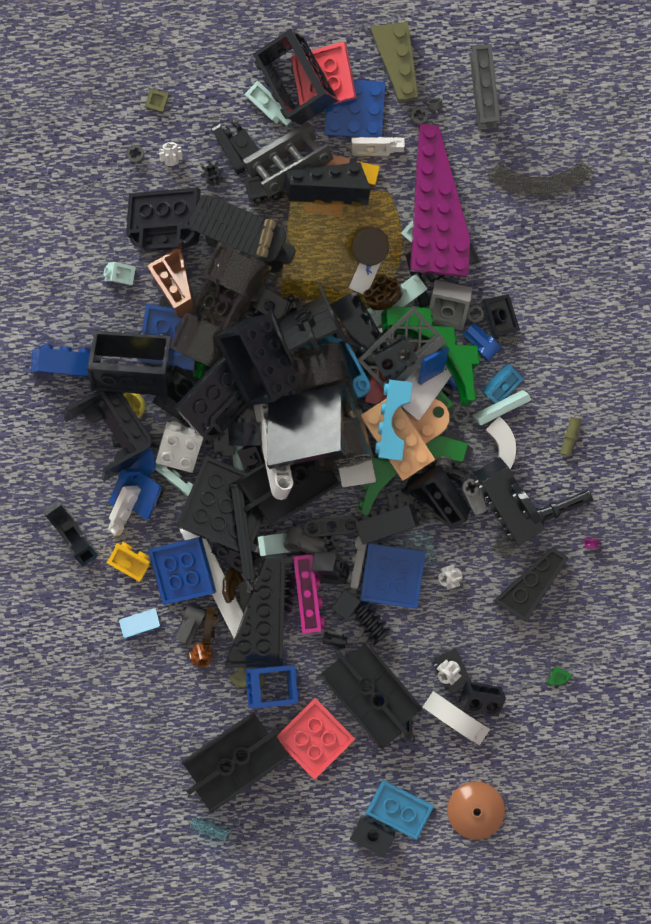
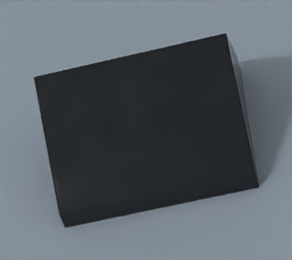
M509 294L481 301L492 338L520 331Z

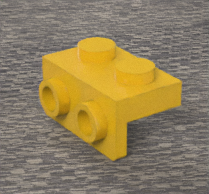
M122 542V544L117 543L107 564L141 582L151 564V561L148 560L150 556L141 551L138 554L132 551L133 547L125 542Z

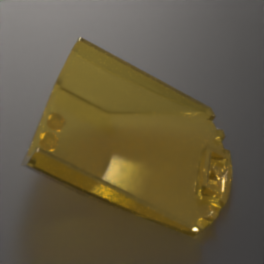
M370 190L368 206L361 205V202H352V205L344 204V201H332V204L324 203L321 200H315L314 203L290 201L286 243L294 246L296 253L290 264H283L281 297L293 295L299 299L315 300L323 296L318 282L321 283L329 302H336L349 293L357 292L349 288L359 265V262L352 257L351 241L355 231L364 227H375L382 230L389 241L388 254L380 263L371 286L380 276L394 279L400 262L402 234L399 215L389 192ZM358 292L364 305L368 306L364 295Z

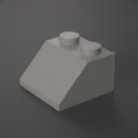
M435 280L429 305L431 315L434 317L433 324L443 327H454V329L463 331L473 288Z

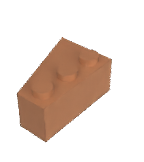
M175 249L147 265L152 278L178 318L195 310L185 257L181 249Z

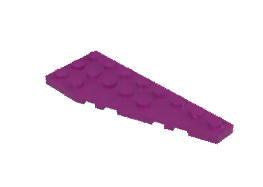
M420 123L418 128L410 271L467 278L470 236L440 128L437 125Z

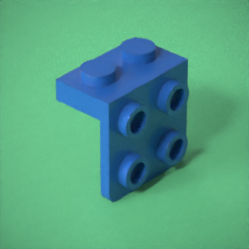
M138 468L121 469L109 503L113 506L115 505L122 487L138 486L141 491L132 510L142 518L150 519L161 492V486Z

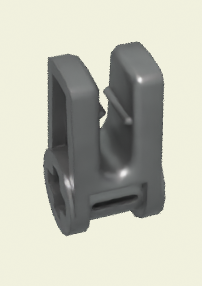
M474 479L465 480L461 488L473 514L484 513L487 511V507L481 490L477 487ZM469 482L470 484H475L473 493L466 491L467 483Z

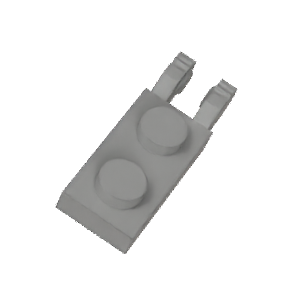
M358 536L355 542L357 554L354 553L351 564L354 565L353 573H349L348 584H351L350 588L353 589L360 588L368 544L362 545L360 536Z

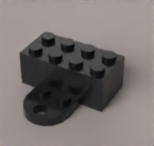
M501 457L474 472L477 478L474 482L483 493L484 499L493 510V514L502 525L503 531L511 542L515 541L520 546L545 530L541 523V517L533 503Z

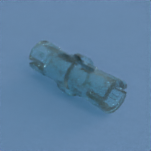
M195 816L189 827L204 833L207 837L210 835L224 842L230 831L214 825V822L210 821L209 823Z

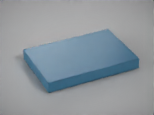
M382 779L365 814L417 840L434 805Z

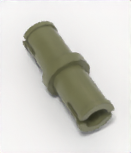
M570 417L567 431L563 435L565 438L560 451L561 454L572 456L575 441L579 438L577 435L582 419Z

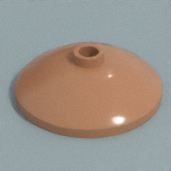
M474 781L461 785L453 792L448 802L447 814L450 824L457 833L468 839L478 840L493 835L500 828L505 816V805L501 795L494 787L484 782ZM474 809H480V814L474 815Z

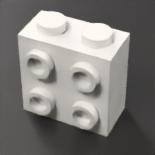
M166 422L155 463L193 473L203 437L198 436L192 427L182 426L178 422Z

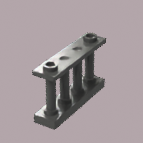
M492 44L472 46L470 64L478 131L497 129L500 115Z
M306 122L245 158L243 162L251 177L256 174L262 177L264 181L261 184L266 196L269 198L284 189L286 171L321 167L334 158L328 144L322 147L316 144L313 128L309 122ZM308 145L313 152L303 157L298 150ZM291 154L296 162L287 167L282 159ZM275 164L280 172L270 176L265 169Z

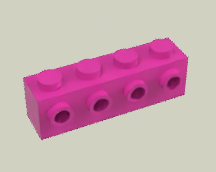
M313 554L295 556L293 558L302 634L321 632V627H325L324 615L320 616L319 608H323L322 597L317 595V589H320V580L311 571Z

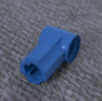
M475 323L463 334L473 346L478 347V352L480 355L483 354V358L487 361H490L502 348L494 338L485 334Z

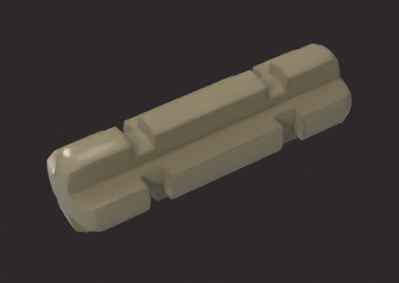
M265 220V229L262 230L259 241L260 247L257 249L259 257L266 258L268 256V248H270L274 233L272 230L276 226L274 220Z

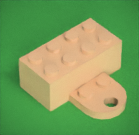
M387 398L360 415L377 442H381L382 434H378L379 423L384 421L381 408L382 403H386ZM434 399L420 420H417L408 411H403L401 407L393 415V431L405 443L402 461L391 459L389 461L402 481L435 461L426 443L440 435L449 423L448 409L437 399ZM435 407L443 408L444 415L437 418L433 415Z

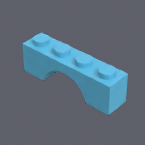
M389 379V384L385 383L383 395H387L386 403H382L381 408L384 421L379 423L378 434H382L381 442L376 444L375 453L379 454V458L402 461L405 441L400 439L393 431L392 418L399 407L410 403L412 382Z

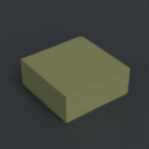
M150 88L145 108L164 113L169 94Z

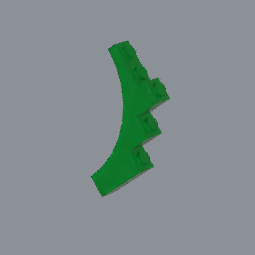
M390 307L383 310L381 313L382 331L387 332L412 307ZM416 308L433 326L434 317L431 315V308ZM415 313L408 318V326H419V317ZM433 326L446 340V343L437 351L446 346L449 348L448 360L445 365L456 383L461 406H470L477 397V391L474 388L475 372L473 369L480 363L481 359L478 347L456 345L457 335L454 333V327ZM397 328L394 333L405 336V329ZM408 329L407 337L418 339V329ZM421 329V340H428L434 335L430 329Z
M438 435L427 442L426 446L435 459L439 456H447L452 461L463 462L468 443ZM371 457L376 482L368 483L364 486L363 491L367 492L365 499L361 498L358 508L362 510V515L370 513L380 491L392 478L398 475L391 462Z

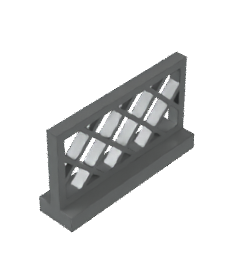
M412 307L357 360L384 388L385 383L389 384V379L405 381L422 365L423 359L434 354L446 343V340L415 307ZM413 313L419 317V326H408V318ZM397 328L405 329L406 338L408 329H418V339H408L409 342H418V350L415 352L418 359L415 360V364L411 367L399 369L396 375L387 378L383 382L378 377L379 368L377 365L368 366L363 361L374 353L373 351L376 348L378 351L382 342L392 343L398 340L394 339V331ZM421 329H430L434 335L428 340H421ZM404 349V353H399V356L407 357L409 354L407 349Z

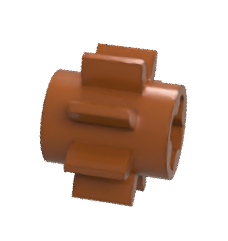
M202 643L194 645L192 648L193 652H189L192 665L196 664L198 667L208 666L210 659L214 658L210 646L206 647Z

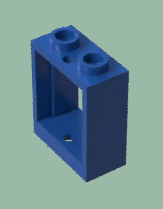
M295 665L245 669L248 708L298 704L300 691L296 683L298 671ZM286 671L289 699L261 702L259 674Z

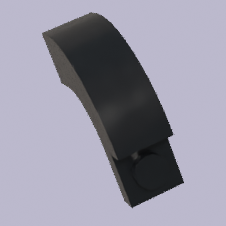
M59 500L43 511L46 518L62 536L73 556L82 567L98 556L80 526Z

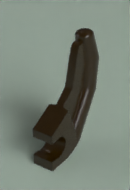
M234 568L228 569L222 582V594L226 603H231L234 600L236 586L244 582L241 573Z

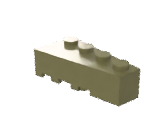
M408 22L370 26V34L398 103L417 101L418 92Z

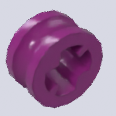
M583 539L585 542L583 548L600 549L598 543L601 542V539Z

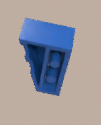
M42 345V348L32 350L30 373L42 372L89 377L87 367L91 350L79 349V352H75L70 347H61L60 350H56L51 345Z

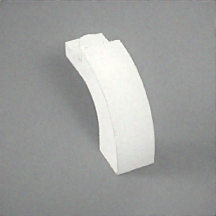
M499 416L485 431L497 444L498 458L501 457L509 469H511L516 455V442L510 427Z
M434 691L423 705V708L478 745L481 744L490 730Z

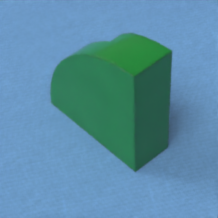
M555 666L547 684H564L573 675Z

